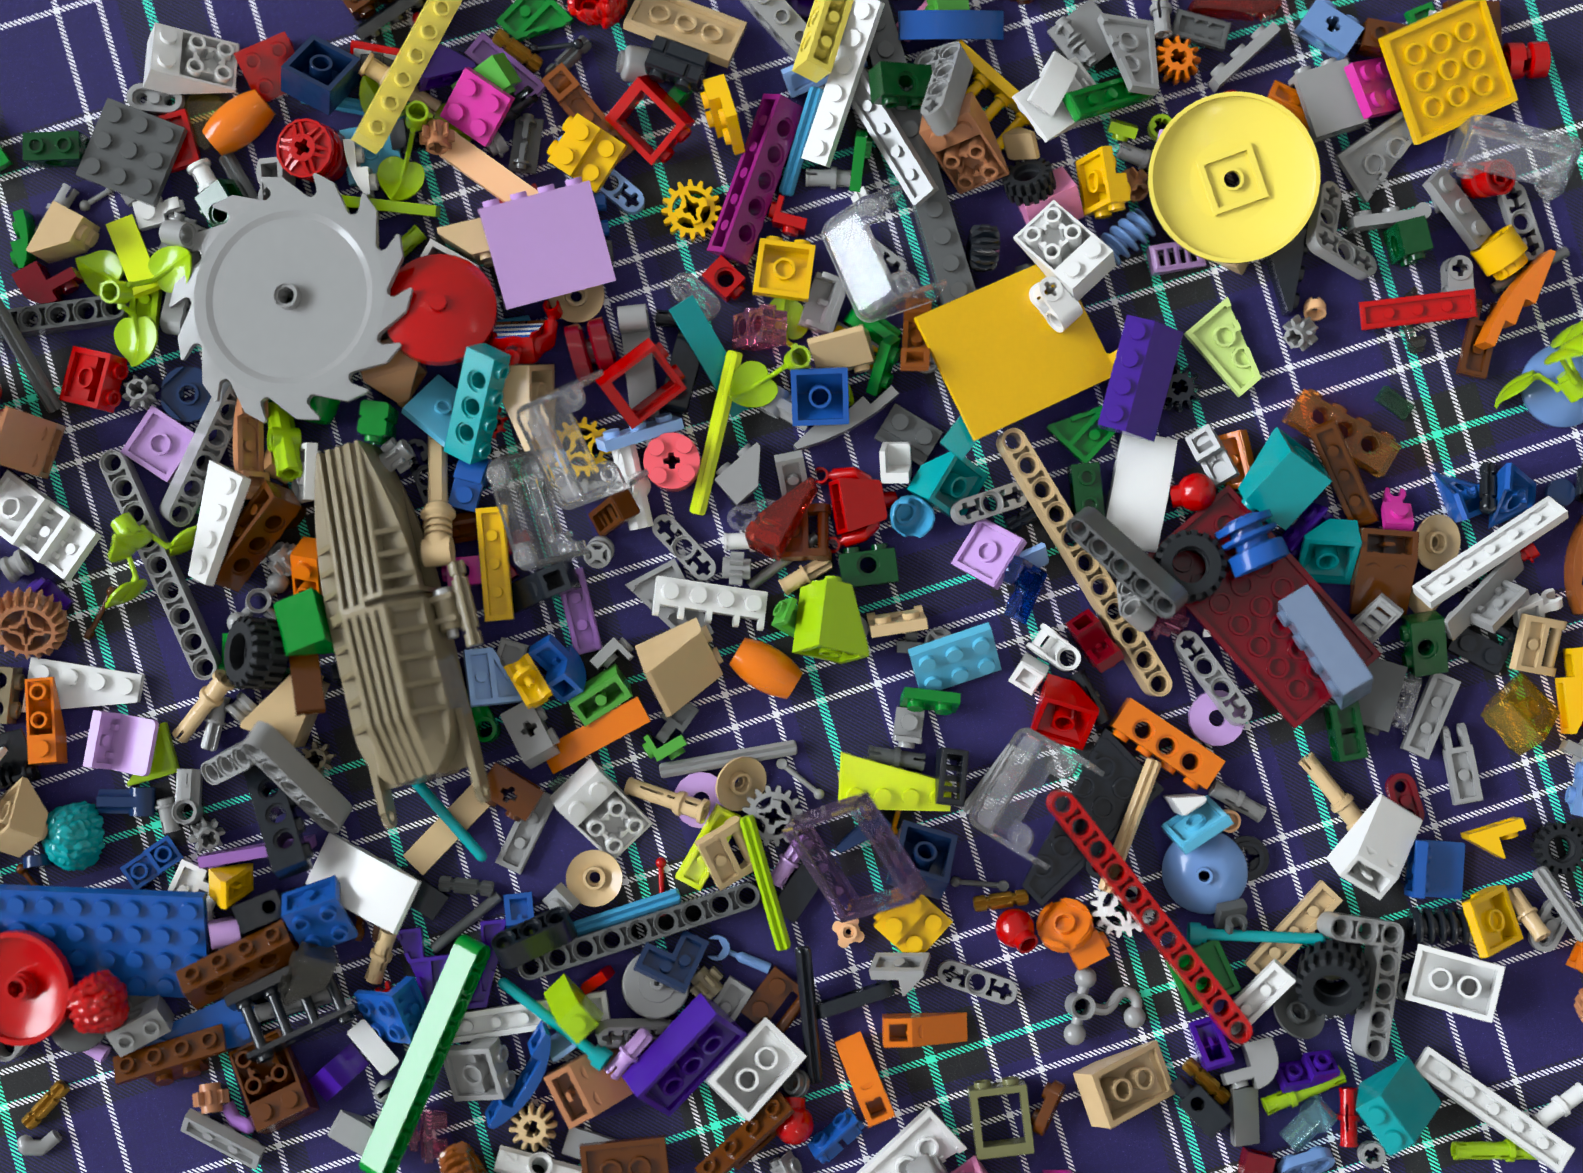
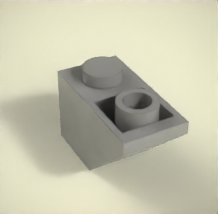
M757 442L753 446L749 443L737 453L739 458L734 463L726 462L715 472L718 475L714 479L715 482L737 507L759 487L761 446Z

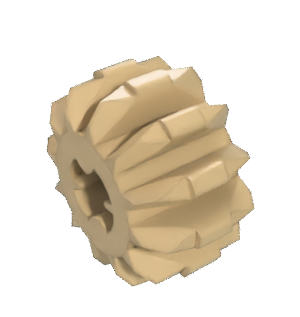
M530 1101L528 1110L523 1106L518 1111L519 1115L515 1114L510 1118L515 1124L509 1127V1132L518 1133L513 1138V1142L517 1143L522 1139L524 1142L521 1149L526 1150L529 1143L532 1145L534 1152L538 1151L539 1143L546 1148L549 1146L547 1138L554 1139L556 1136L555 1131L552 1129L558 1126V1121L549 1120L554 1115V1111L550 1110L545 1114L543 1112L546 1106L544 1103H541L537 1110L535 1109V1103ZM532 1121L537 1122V1129L535 1130V1132L529 1130V1124H531Z

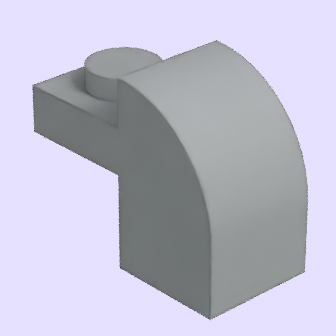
M1272 1036L1242 1044L1241 1049L1247 1067L1220 1074L1223 1086L1231 1084L1232 1090L1248 1086L1247 1079H1251L1254 1090L1269 1084L1278 1069V1055Z

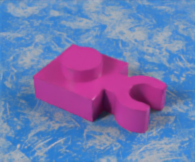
M1385 488L1382 496L1383 503L1380 508L1383 529L1413 530L1412 506L1410 503H1403L1406 497L1404 489L1400 488L1398 496H1393L1390 493V488Z

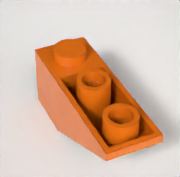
M303 536L290 554L293 595L313 588L323 596L316 538Z
M55 678L24 679L28 764L41 766L68 763L67 736Z
M967 1012L882 1014V1043L884 1048L918 1047L967 1041Z
M861 1031L834 1042L868 1126L871 1127L895 1117L893 1106Z

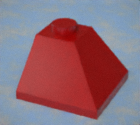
M1048 674L1039 695L1029 735L1083 750L1100 709L1075 681Z

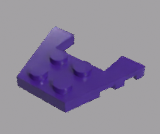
M506 918L480 921L482 943L488 945L491 951L467 1009L487 1007L489 1004L498 964L491 941L496 934L506 929ZM423 927L399 929L396 937L403 947L407 962L410 963L416 977V982L426 1005H428L449 954L425 956Z

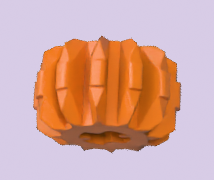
M1178 35L1174 38L1173 42L1166 38L1163 41V46H1157L1158 74H1165L1162 79L1163 82H1167L1171 77L1173 85H1178L1180 78L1187 83L1190 80V75H1196L1198 72L1195 65L1201 62V58L1194 55L1199 49L1198 47H1188L1191 43L1190 39H1186L1183 44ZM1174 57L1175 60L1180 58L1182 62L1176 61L1173 63L1172 58Z

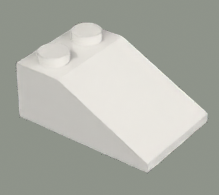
M1418 944L1405 999L1492 1023L1505 967Z
M764 1017L704 1082L744 1120L750 1121L807 1056L772 1022Z

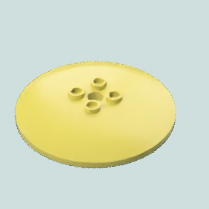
M1248 92L1217 93L1197 100L1180 111L1159 136L1152 151L1148 169V190L1152 208L1167 234L1178 245L1195 256L1226 264H1239L1262 259L1275 253L1292 241L1309 220L1316 205L1320 188L1319 158L1307 129L1283 105L1262 95ZM1234 172L1239 176L1240 181L1237 187L1232 188L1225 184L1224 177L1226 173Z

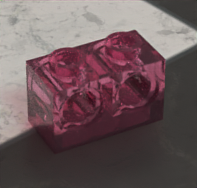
M762 304L759 305V308H745L743 313L733 315L732 348L760 351L786 345L787 311L776 310V305Z

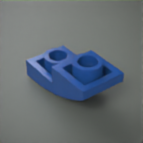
M166 835L145 849L143 853L120 867V870L133 889L140 890L176 865L184 857L170 837Z

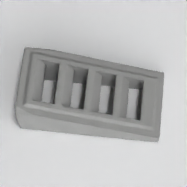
M1381 593L1351 621L1373 644L1403 614L1404 610ZM1379 606L1380 608H1382L1390 616L1387 617L1379 609H1377V607ZM1370 614L1373 615L1376 619H1378L1381 622V624L1372 616H1370ZM1362 622L1369 626L1373 631L1366 627Z

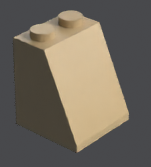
M697 618L635 646L644 674L666 717L673 715L723 675L719 664L724 662L717 647L711 648L709 642L713 641V638L707 626L701 627Z
M290 674L241 722L240 727L251 731L258 721L266 722L272 725L294 748L304 747L318 713L296 716ZM321 675L325 698L330 683L323 681L324 676Z

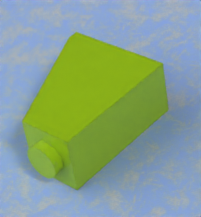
M565 973L543 993L556 1023L576 1044L583 1040L599 1024L604 1015Z

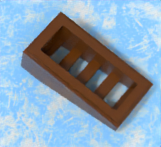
M624 489L608 497L588 513V516L599 536H607L640 513V509L630 491Z

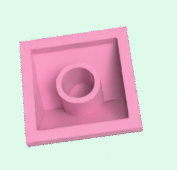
M1063 166L1053 170L1056 190H1053L1054 193L1052 195H1047L1048 199L1045 201L1039 199L1038 204L1030 202V206H1025L1024 203L1018 206L1026 225L1052 200H1055L1077 220L1085 217L1078 187Z

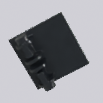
M22 728L0 733V748L5 747L8 750L0 760V789L13 786L22 777L27 778L30 782L41 779L42 776L37 765L28 764L27 740Z

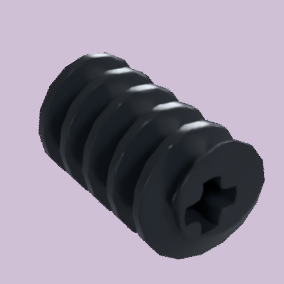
M1411 907L1407 913L1406 929L1409 940L1412 939L1413 935H1416L1417 942L1422 944L1425 935L1428 938V942L1433 944L1435 937L1438 936L1440 944H1445L1447 936H1449L1451 944L1456 945L1458 937H1461L1463 945H1468L1471 930L1463 909L1453 911L1446 908L1442 912L1440 908H1434L1431 911L1426 907H1423L1421 910L1417 907Z

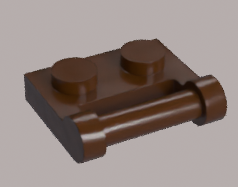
M830 504L780 505L781 561L817 560L825 562L832 559V550L829 549ZM809 516H817L818 548H810Z
M774 965L748 999L741 1013L755 1024H758L764 1017L770 1020L787 996L793 991L798 997L776 1025L784 1034L800 1013L798 983Z

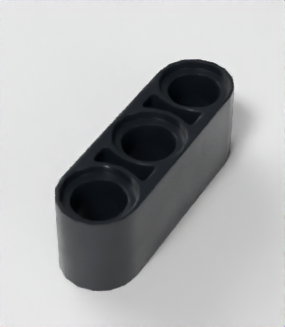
M679 330L670 366L676 364L684 374L685 378L681 381L687 389L660 409L686 415L701 364L681 330ZM667 375L664 384H666L670 380V378Z
M555 907L499 932L492 938L491 946L502 968L512 969L570 943L575 939L577 930L569 911L565 907Z

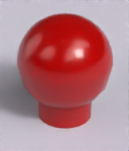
M1192 473L1185 476L1179 484L1170 486L1173 508L1183 506L1190 511L1206 510L1213 504L1216 497L1214 482L1202 473Z
M1012 908L1000 914L996 921L995 931L998 939L1008 947L1017 948L1020 953L1025 954L1032 951L1038 943V938L1034 934L1035 926L1033 920L1026 911Z
M787 1097L786 1100L795 1112L775 1131L783 1142L790 1145H799L807 1141L812 1135L814 1122L812 1115L806 1109L805 1098Z

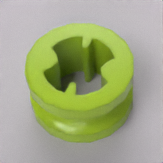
M1166 114L1155 115L1148 123L1147 133L1149 137L1157 141L1158 133L1154 130L1157 126L1155 122L1159 121V124L1164 122L1167 126L1172 118Z

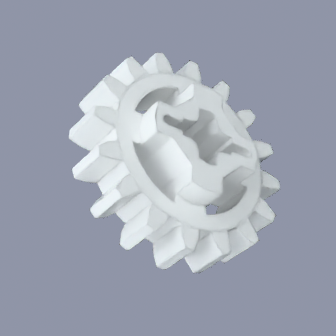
M1135 886L1128 888L1137 895V888ZM1099 890L1093 891L1098 896V899L1090 901L1091 905L1097 907V910L1091 912V915L1093 917H1100L1096 923L1098 927L1104 924L1107 925L1105 928L1106 934H1110L1112 930H1115L1116 937L1120 938L1122 931H1125L1128 937H1132V929L1134 928L1139 932L1142 931L1135 920L1132 922L1131 915L1125 908L1124 916L1120 911L1114 910V907L1118 906V899L1114 893H1111L1112 897L1109 903L1103 905L1104 898L1108 893ZM1126 896V899H1127L1128 901H1129V900H1133V899L1135 898V897L1129 898V897ZM1149 909V910H1147V911L1144 913V915H1143V920H1144L1145 923H1149V922H1150V921L1145 917V914H1146V913H1152V912H1153V909ZM1106 916H1116L1119 918L1121 925L1109 922Z

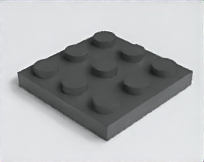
M107 98L75 175L156 208L188 130Z

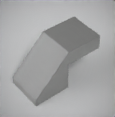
M341 1109L327 1135L362 1156L374 1127L364 1116Z

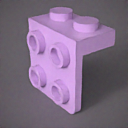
M93 710L83 766L148 776L151 771L159 728L158 721L122 713Z

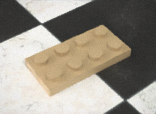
M635 0L624 20L623 29L653 41L655 36L659 35L710 54V62L728 68L745 33L747 22L689 0Z

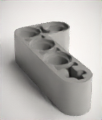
M951 42L926 50L919 54L914 61V64H926L932 67V75L920 112L936 136H943L952 131L956 126L973 71V64L959 42Z
M166 220L159 228V237L162 243L167 246H180L193 250L194 243H192L194 233L206 230V228L191 222ZM200 252L191 253L192 267L200 261ZM166 292L160 317V327L166 334L179 335L191 307V300H184L179 305L171 308L169 302L172 293Z
M646 304L617 307L625 356L647 338L652 341L649 314ZM651 353L626 371L629 407L631 409L657 390L654 357ZM659 410L652 414L650 417H655L656 415H659Z

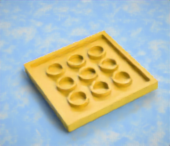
M1463 0L1378 38L1414 145L1424 143L1518 100L1486 0Z

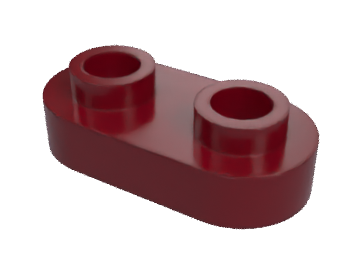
M1406 773L1390 775L1385 783L1387 797L1403 808L1410 809L1411 813L1424 820V809L1415 780ZM1400 781L1403 784V789L1397 792L1395 785Z

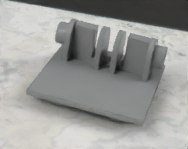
M1088 0L1067 17L1062 16L1055 22L1056 25L1047 31L1069 60L1076 56L1086 71L1111 53L1097 21L1102 11L1093 0Z

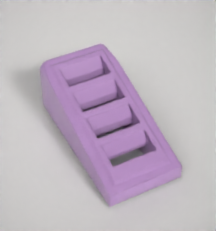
M1176 242L1157 244L1146 248L1151 277L1205 267L1206 261L1196 256L1197 261L1192 262L1190 252L1184 249L1186 263H1181L1179 249H1182V247ZM1173 250L1176 264L1171 265L1169 251ZM1163 252L1165 266L1160 265L1158 253Z

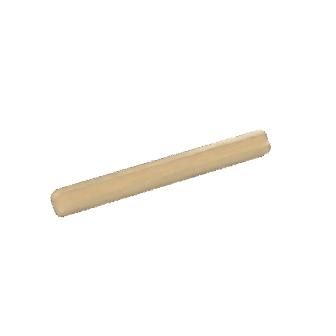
M1147 758L1113 845L1124 861L1127 858L1161 768V763L1151 758ZM1113 864L1108 869L1110 878L1117 877L1120 872L1118 864ZM1101 878L1098 888L1107 893H1113Z

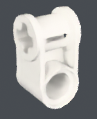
M1049 276L1042 279L1039 283L1033 285L1029 291V299L1032 304L1036 306L1046 318L1048 324L1057 332H1063L1083 314V309L1079 302L1069 294L1055 277Z
M1044 623L1040 625L1041 630L1034 640L1026 644V647L1033 653L1047 660L1061 671H1071L1080 664V652ZM1046 637H1048V639H1047V641L1044 643V645H1043L1042 647H1040V645L1042 644V642L1044 641V639H1045ZM1063 651H1069L1074 655V663L1071 666H1064L1060 662V654Z

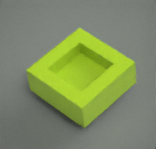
M1110 118L1107 130L1112 133L1111 138L1127 142L1128 138H1136L1138 126Z

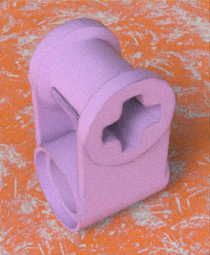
M234 916L208 921L212 950L224 948L241 940L239 925Z

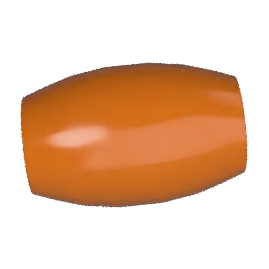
M255 89L235 96L218 108L210 117L202 132L213 147L224 156L242 149L259 137L268 127L275 113Z
M750 638L743 639L729 663L735 673L747 684L765 694L783 699H788L803 674L796 663L785 653L772 645Z

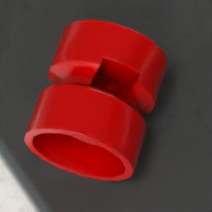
M1533 41L1527 43L1526 46L1523 42H1509L1503 45V54L1511 79H1522L1524 75L1529 79L1547 77L1551 64V51L1548 42Z
M1504 158L1471 163L1465 167L1461 176V186L1464 193L1473 199L1507 194L1512 190L1516 181V172L1513 165Z

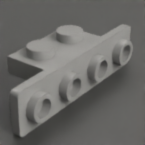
M1520 551L1497 565L1471 593L1465 596L1464 600L1453 611L1448 613L1444 623L1449 639L1454 641L1471 623L1495 633L1530 597L1527 588L1512 583L1524 570Z

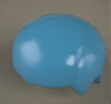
M906 495L900 497L892 504L889 520L891 527L903 537L916 536L921 538L933 528L935 514L934 509L923 498L916 495Z

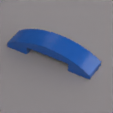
M898 11V40H1004V11Z
M543 1020L540 1021L527 1042L531 1057L516 1080L514 1088L505 1099L492 1100L486 1109L485 1117L488 1128L495 1129L512 1118L528 1102L539 1086L546 1071L551 1050V1035L547 1024Z

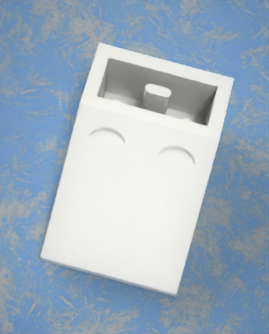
M155 22L147 41L143 88L167 94L234 93L238 62L233 53L239 51V44Z
M1076 56L1069 59V61L1078 66V69L1066 93L1096 85ZM1039 79L1012 97L1019 111L1027 117L1033 125L1035 132L1042 137L1045 143L1090 119L1074 122L1063 101H1061L1053 116L1047 115L1029 103L1027 99Z
M1052 200L1013 237L1015 242L1047 277L1057 278L1077 301L1116 266L1113 250L1055 200Z
M591 758L550 796L557 811L601 851L609 853L615 859L653 824L641 809Z
M1380 794L1327 856V860L1340 877L1381 900L1398 880L1423 820Z

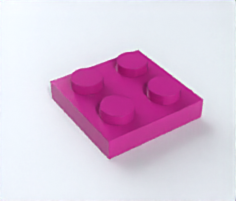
M1384 57L1352 62L1343 67L1364 119L1393 114L1402 110Z
M465 67L440 117L484 147H488L515 98L472 68Z

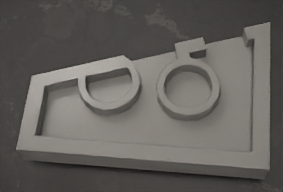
M1101 13L1097 21L1128 91L1155 96L1159 91L1154 22Z
M1402 110L1334 156L1363 203L1369 201L1378 185L1388 176L1390 169L1413 143Z
M675 558L625 584V586L652 610L657 576L685 579ZM660 606L658 617L671 629L697 618L701 627L706 625L710 634H714L711 625L704 623V612L685 610L684 618L681 620L677 619L676 608Z

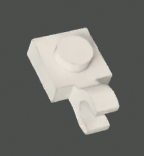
M177 196L168 198L164 202L162 197H160L156 208L140 201L132 202L138 228L141 231L160 227L164 221L168 220L167 216L169 213L174 214V212L181 213L186 211L183 200H179Z
M1553 588L1543 591L1541 596L1538 593L1531 595L1513 614L1514 625L1518 628L1521 613L1545 617V613L1561 609L1563 607L1561 596L1555 598V590Z

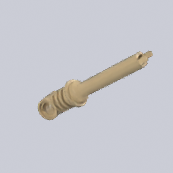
M428 435V503L420 511V517L424 520V539L421 541V557L424 567L446 566L456 559L455 545L452 538V521L456 518V511L448 503V453L444 452V447Z

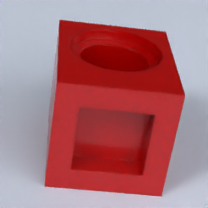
M722 255L702 274L703 281L726 303L731 298L736 300L746 289L743 286L746 283L745 277ZM722 275H730L733 277L734 282L729 287H722L719 285L718 280Z

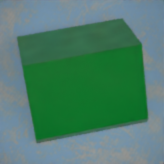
M309 588L274 603L273 606L286 656L335 653L324 599L320 593L313 588Z

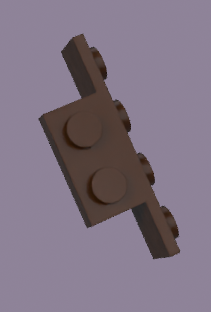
M215 1025L137 1049L121 1058L119 1055L112 1057L115 1084L121 1085L146 1077L155 1085L166 1086L182 1077L191 1078L200 1075L202 1071L210 1069L209 1057L228 1052L224 1025Z
M780 1091L774 1095L750 1121H746L698 1164L695 1167L696 1172L728 1173L733 1168L739 1170L777 1136L775 1130L795 1112Z

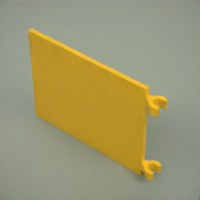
M1036 264L914 318L973 441L1110 379L1117 350L1110 354L1106 353L1081 300L1078 302L1083 309V314L1061 333L1055 331L1048 324L1046 318L1030 301L1029 291L1031 287L1047 277Z

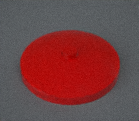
M432 254L412 260L399 269L390 290L391 296H396L410 287L414 291L408 312L386 332L393 343L402 344L400 351L404 355L427 365H452L464 361L468 346L488 342L497 321V302L490 281L478 267L457 256Z
M9 930L0 933V1043L12 1046L31 1045L46 1039L64 1024L71 1011L68 1008L70 1002H68L66 991L74 986L69 963L54 943L32 931Z

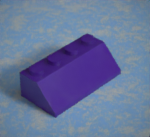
M1127 315L1098 421L1099 429L1151 442L1155 441L1183 332L1153 320Z
M700 993L670 1023L663 1033L651 1043L637 1059L638 1061L631 1064L622 1077L638 1099L670 1117L748 1034L721 1007Z

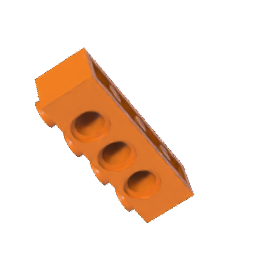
M1126 698L1108 725L1114 729L1112 735L1124 743L1129 739L1138 745L1135 749L1137 752L1147 758H1151L1153 755L1161 761V768L1172 775L1177 771L1185 777L1183 782L1196 791L1199 787L1207 790L1226 762L1132 698ZM1140 722H1144L1148 726V733L1143 738H1139L1135 733V727ZM1163 738H1168L1172 744L1171 750L1166 754H1163L1158 747L1160 740ZM1190 753L1195 758V764L1191 769L1187 770L1182 764V759L1186 754Z

